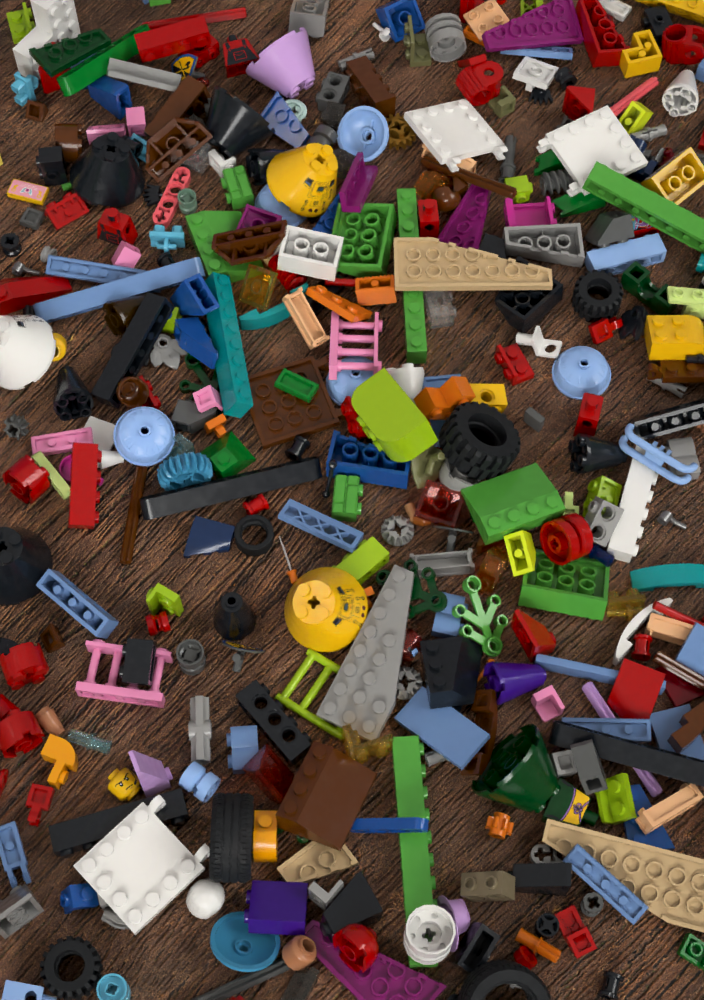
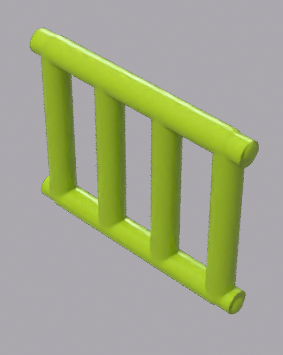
M308 648L306 652L307 657L281 694L278 693L274 699H277L282 705L332 736L343 740L345 735L343 733L344 729L338 726L334 727L307 710L332 671L337 674L341 666L317 651ZM315 660L325 666V668L299 705L289 699V697Z

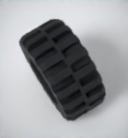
M466 402L455 407L441 427L438 436L440 449H443L442 452L448 458V462L454 465L459 472H464L466 476L471 478L476 477L477 480H489L503 475L519 454L521 445L519 432L514 428L513 422L509 421L503 412L501 414L497 411V408L489 407L485 403Z

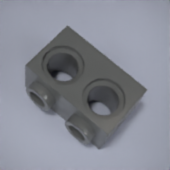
M329 71L327 77L322 80V89L317 92L315 102L318 103V111L339 116L350 89V76Z

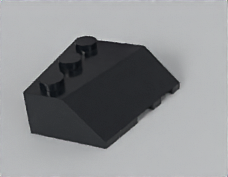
M518 255L516 262L528 265L529 262ZM552 278V290H500L495 298V304L509 325L521 333H527L562 300L563 284Z
M464 636L420 641V660L430 709L474 704L483 655L481 645Z

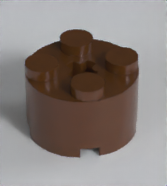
M55 124V146L62 147L65 161L74 162L82 154V124Z

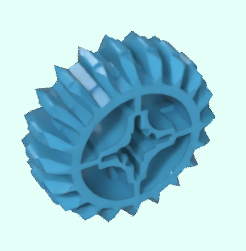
M184 452L181 455L170 456L169 460H164L157 469L159 484L165 491L211 481V477H213L212 463L206 455H201V453L194 454V452L186 454Z

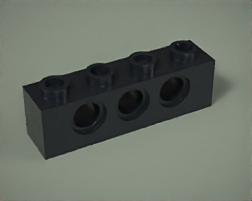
M704 398L634 417L632 423L636 435L647 440L704 424Z
M255 679L235 695L236 703L252 722L257 725V728L290 767H292L307 755L312 740L306 732L301 733L297 728L298 724L291 715L287 716L283 712L284 707L277 699L273 700L270 697V691L264 683L259 684ZM260 702L267 704L264 709L255 707ZM273 718L281 720L278 725H271L269 723ZM288 734L295 737L291 742L283 740L284 736Z

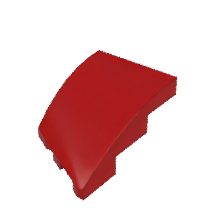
M624 658L606 704L613 712L619 715V718L649 719L666 674Z

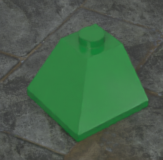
M232 431L200 452L201 455L204 454L210 459L213 472L218 478L236 475L256 461V458Z

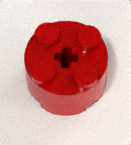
M29 455L21 457L2 474L4 483L6 485L9 483L12 486L10 490L12 494L26 504L29 502L33 504L50 488L49 472L44 467L36 465Z
M33 642L22 643L10 648V653L6 656L4 653L0 655L1 669L7 684L11 686L12 690L21 689L24 685L31 682L33 684L43 682L45 680L44 675L49 671V666L39 643H37V646H34Z
M14 709L8 713L7 718L0 721V750L5 758L17 757L16 753L20 751L26 754L43 742L42 737H45L32 711L21 712L20 709Z

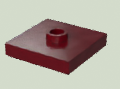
M662 666L655 669L666 674L664 678L666 688L664 691L674 708L704 696L703 690Z

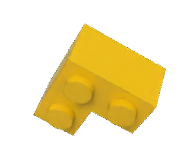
M650 29L633 33L630 49L622 50L619 66L625 78L659 71L663 56Z

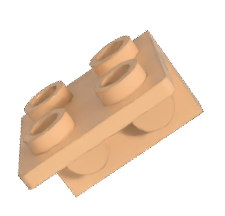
M487 0L463 14V18L479 41L483 40L482 35L484 32L510 21L496 0Z

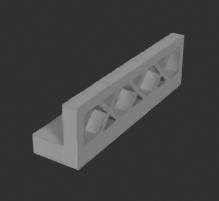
M109 58L106 72L108 77L175 92L178 88L182 76L114 58Z

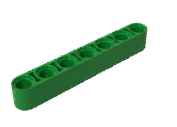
M148 24L138 26L111 43L108 47L57 77V82L64 97L79 92L105 75L109 58L127 61L138 54L134 34L149 31Z

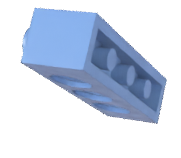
M48 568L36 584L39 589L96 637L107 639L119 624V621L59 571Z

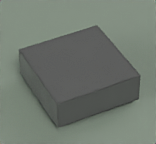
M27 207L19 223L22 226L37 231L45 218V213Z
M529 407L525 411L523 421L539 433L543 429L545 418L532 407Z

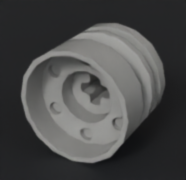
M441 13L427 21L424 29L430 56L435 61H454L465 53L467 45L461 20L457 15Z

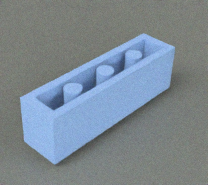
M659 233L647 234L637 239H628L629 241L624 243L610 244L608 247L599 249L594 248L586 253L584 264L590 273L593 270L598 272L604 270L607 274L610 272L613 275L623 273L635 261L643 267L664 262L667 250Z

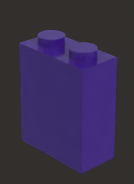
M252 880L251 890L247 889L246 904H250V906L244 912V923H248V933L305 935L308 883Z

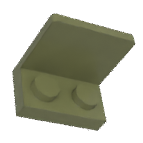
M407 15V22H404V33L406 35H403L404 46L407 47L405 49V58L409 60L410 67L431 66V56L426 34H414L412 17Z

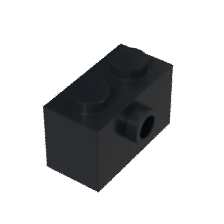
M665 5L644 9L643 17H641L642 28L651 30L658 47L662 46L663 31L669 25H673Z
M62 147L38 148L39 156H36V165L39 168L40 179H44L45 186L67 183V167Z
M127 638V643H124L122 648V656H125L124 665H121L119 677L122 678L123 683L152 686L157 642L154 640Z
M473 921L460 941L457 950L449 959V962L465 974L470 975L472 971H475V968L480 967V965L485 964L489 960L491 952L501 936L483 923Z

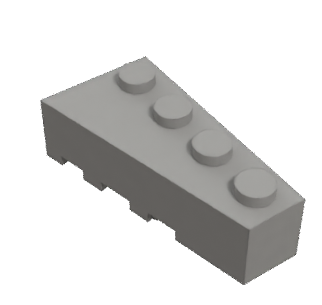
M580 223L504 227L502 238L504 239L505 255L518 257L519 255L525 259L582 267L585 254Z

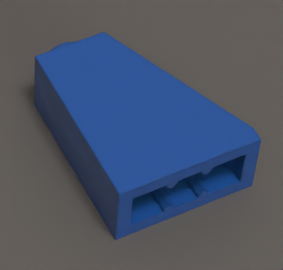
M103 75L88 85L90 97L119 120L126 116L125 108L133 107L129 85Z
M200 273L183 280L170 297L174 307L179 308L180 315L204 316L220 307Z

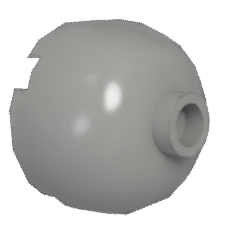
M448 458L445 459L439 470L441 485L446 492L453 495L462 496L461 489L481 482L476 477H468L466 473L456 470L457 468L448 462Z

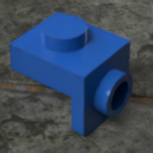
M89 883L69 885L60 895V904L64 908L65 914H70L72 911L79 909L96 908L99 905L97 892Z

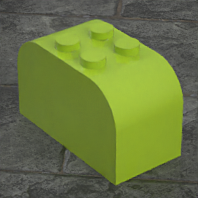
M382 368L368 378L353 392L351 403L358 415L356 418L357 422L363 428L362 430L369 439L371 438L379 452L383 450L391 460L395 462L410 461L439 441L427 418L385 368Z

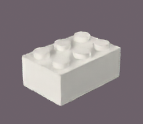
M287 225L286 236L282 240L278 255L277 270L334 282L342 253L344 237Z

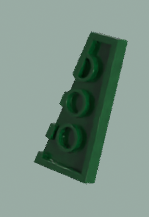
M98 28L78 34L77 38L61 39L62 42L53 45L52 43L44 44L43 48L39 49L35 47L30 48L29 54L50 77H53L111 45V39Z

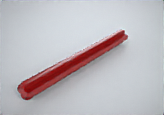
M245 7L147 21L142 22V25L148 24L150 30L203 15L208 24L246 18L247 12Z

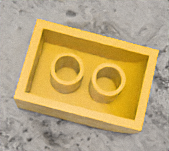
M647 315L644 337L649 360H685L686 355H704V326L698 317L693 315Z

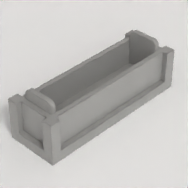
M472 548L463 551L420 555L409 554V559L414 560L418 564L417 571L420 579L423 578L421 572L426 567L432 568L436 573V577L474 574L475 564L472 561ZM428 572L426 574V577H429L431 575V572Z

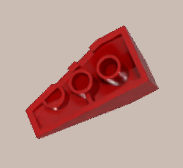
M47 275L0 280V315H7L23 309L25 305L32 306L36 303L72 292L73 290L68 278Z

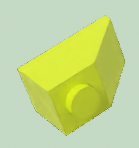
M632 101L620 117L619 122L630 135V133L642 130L654 113L641 102Z
M521 530L503 536L513 576L517 577L535 571L536 550L531 533Z

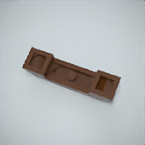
M493 689L476 690L471 711L476 713L475 724L490 734V739L464 769L461 770L460 775L462 776L482 775L490 760L496 738L498 718L496 692Z

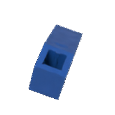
M198 317L176 319L174 337L179 347L210 369H215L218 351L214 349L211 337H208L204 324L201 323Z

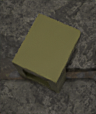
M505 85L501 86L499 96L488 102L489 107L499 118L515 111L516 98Z

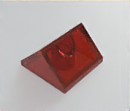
M427 479L414 517L455 528L464 504L461 491L451 490L444 484Z
M266 744L242 769L269 800L281 805L292 784L294 774L271 747Z

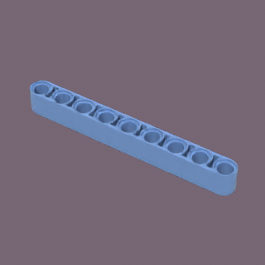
M195 257L39 302L33 305L35 316L42 318L47 323L102 308L108 301L147 292L154 293L178 286L183 280L198 273L201 274L202 278L206 275L200 257Z

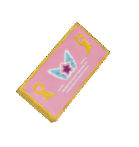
M13 178L7 191V196L43 206L49 193V187Z

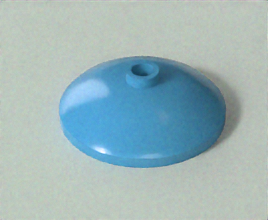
M245 911L224 915L214 924L210 934V947L215 957L225 966L241 972H255L271 965L279 953V935L248 933V923H244Z

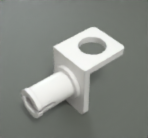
M536 325L533 334L518 332L516 335V343L518 345L532 346L536 356L558 358L562 341L544 339L540 326ZM549 345L556 346L555 351L551 353L546 352L545 349Z

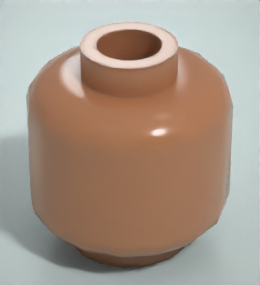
M305 935L293 937L282 949V958L285 964L295 971L305 969L316 959L317 955L314 941Z

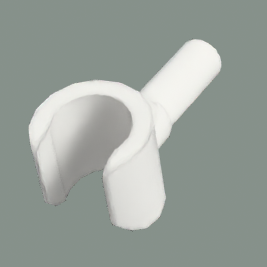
M376 22L372 24L380 32L379 38L383 42H387L391 38L389 28L386 27L384 29Z

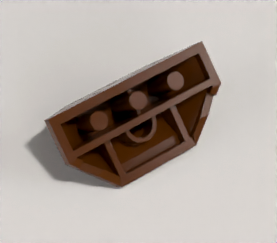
M178 117L172 118L147 140L145 170L159 183L209 141L213 135L200 121Z
M287 220L214 234L211 248L231 266L268 259L275 253L286 236Z

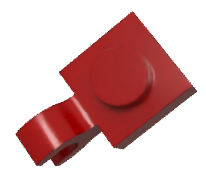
M612 317L609 320L608 318H602L588 325L593 343L599 344L613 337L612 331L622 327L623 322L621 318Z
M32 783L25 804L26 807L31 808L27 819L29 825L38 827L41 820V812H49L55 792L53 787Z

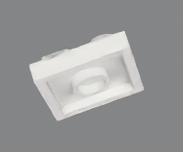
M525 56L514 71L512 78L526 83V91L532 92L535 87L547 90L559 67Z

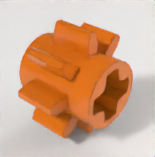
M494 812L493 817L488 816L485 829H489L488 835L500 840H504L506 835L511 836L514 823L510 822L511 817L502 812Z

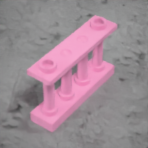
M332 311L329 380H337V372H341V370L373 371L374 375L382 369V361H378V332H382V320H379V312H375L374 322L351 323L350 321L339 319V315ZM343 329L374 330V335H343L339 331H343ZM342 342L374 343V349L342 348L338 344H342ZM342 356L374 357V363L341 362L338 358H342Z
M100 639L86 640L85 645L88 652H92L86 680L76 682L75 691L79 697L164 708L165 697L159 691L164 663H173L172 652L165 648L156 649V664L152 686L148 691L139 690L138 685L133 684L123 688L116 685L123 645L106 643ZM101 654L113 655L108 683H105V685L96 684L95 682Z

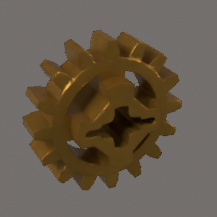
M399 113L394 117L392 114H389V118H386L389 128V140L387 143L389 149L393 146L396 147V150H399V147L406 149V145L412 146V141H416L417 134L405 121L404 115L401 117Z

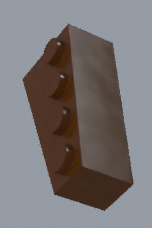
M365 55L347 61L344 75L350 76L353 93L358 95L360 105L373 107L379 110L386 118H389V114H392L394 117L396 96L394 93H389L390 87L387 83L383 84L382 76L379 73L376 74V69L368 57Z
M187 75L179 83L175 92L168 97L165 105L157 111L154 119L146 125L144 130L148 139L174 117L192 120L195 116L200 117L204 113L202 110L204 104L208 103V98H211L206 86L190 75Z

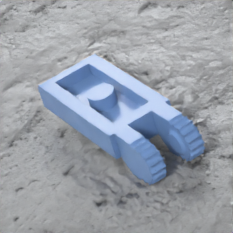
M15 821L1 825L0 857L12 889L17 887L18 882L13 870L19 868L22 870L23 880L26 884H29L32 881L17 824Z

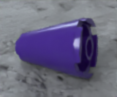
M486 663L483 671V677L487 676L488 683L484 684L485 690H495L497 705H502L543 686L547 678L545 669L539 664Z

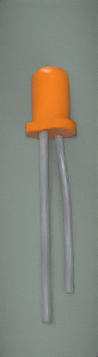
M279 536L290 571L287 572V575L290 578L291 584H294L298 579L296 574L297 570L291 569V565L284 544H282L281 538Z

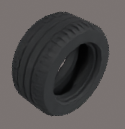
M217 793L213 796L209 877L214 882L246 883L251 880L254 797L249 793Z
M504 959L492 960L475 968V971H472L467 976V979L464 980L458 996V1000H485L486 995L495 987L502 984H516L524 990L527 1000H551V995L546 985L534 972L520 963Z

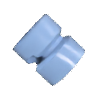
M194 761L186 768L178 785L187 792L193 791L194 797L206 803L216 792L221 778L212 772L206 773V768Z

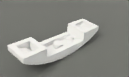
M666 598L657 602L670 607L673 600ZM653 604L640 611L623 631L614 652L613 665L617 666L629 653L633 644L628 640L649 618L651 612L664 615L652 609Z

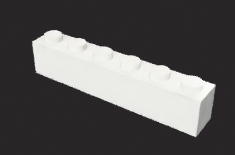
M636 445L635 450L644 455L646 450ZM634 458L631 460L619 507L624 509V512L609 540L605 554L606 557L627 563L630 562L632 556L636 557L639 545L636 544V540L642 537L644 527L641 526L642 520L646 521L649 509L645 508L646 503H651L654 491L650 490L651 485H655L658 478V473H655V471Z

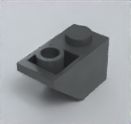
M178 399L171 422L174 430L193 434L203 429L206 422L217 417L218 411L217 408L213 407L201 413L198 411L194 401Z
M592 739L570 745L577 772L586 795L608 789L604 768Z

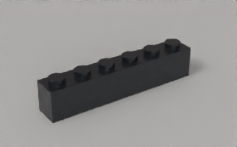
M149 292L145 295L91 392V395L100 403L119 409L121 402L116 394L118 383L124 377H136L175 308L165 297Z
M182 788L159 794L165 800L166 805L155 815L165 826L172 825L176 827L185 824L186 820H190ZM157 795L48 826L55 855L57 858L65 859L74 856L75 852L82 850L83 852H89L142 802L148 806Z

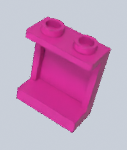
M546 196L545 202L513 204V199L505 198L503 212L506 227L557 224V218L553 217L555 205L551 203L550 196Z

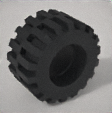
M593 270L592 273L587 271L585 275H581L576 281L572 296V307H574L575 313H579L581 319L584 317L587 322H590V320L596 322L602 318H608L609 320L617 315L623 298L622 283H618L619 279L617 277H612V273L609 272L607 274L604 270H601V272ZM597 293L604 296L606 299L597 300L592 298L589 294Z
M66 936L65 940L59 938L57 939V944L53 945L51 943L48 946L50 948L48 953L46 951L43 953L44 961H40V967L42 968L40 976L44 980V985L58 998L82 1000V996L88 997L91 995L90 991L92 989L96 990L97 982L102 978V959L94 946L89 941L83 940L82 937L77 936L73 938L72 936ZM70 956L82 957L85 967L81 976L74 981H63L59 977V968L62 962Z

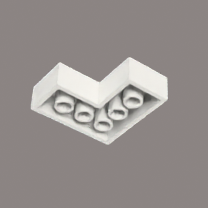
M30 0L36 27L13 48L18 71L24 77L33 75L40 80L38 71L40 65L29 54L30 48H43L44 44L51 42L60 43L62 42L61 39L77 38L78 34H81L74 0Z

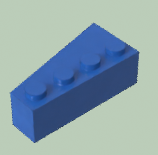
M337 430L333 431L326 461V477L329 475V462L334 459L337 461V466L334 468L333 478H335V475L359 476L360 482L407 489L411 460L395 462L383 450L379 452L374 444L369 443L367 445L357 441L355 437H346Z

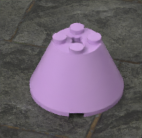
M304 27L299 28L300 32L298 33L295 30L287 33L259 54L260 59L256 63L252 61L246 68L247 75L289 99H295L303 88L307 90L312 87L316 75L308 34Z

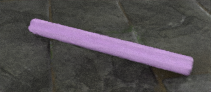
M593 682L585 683L582 686V690L599 717L616 718ZM633 767L652 797L662 793L663 789L652 772Z

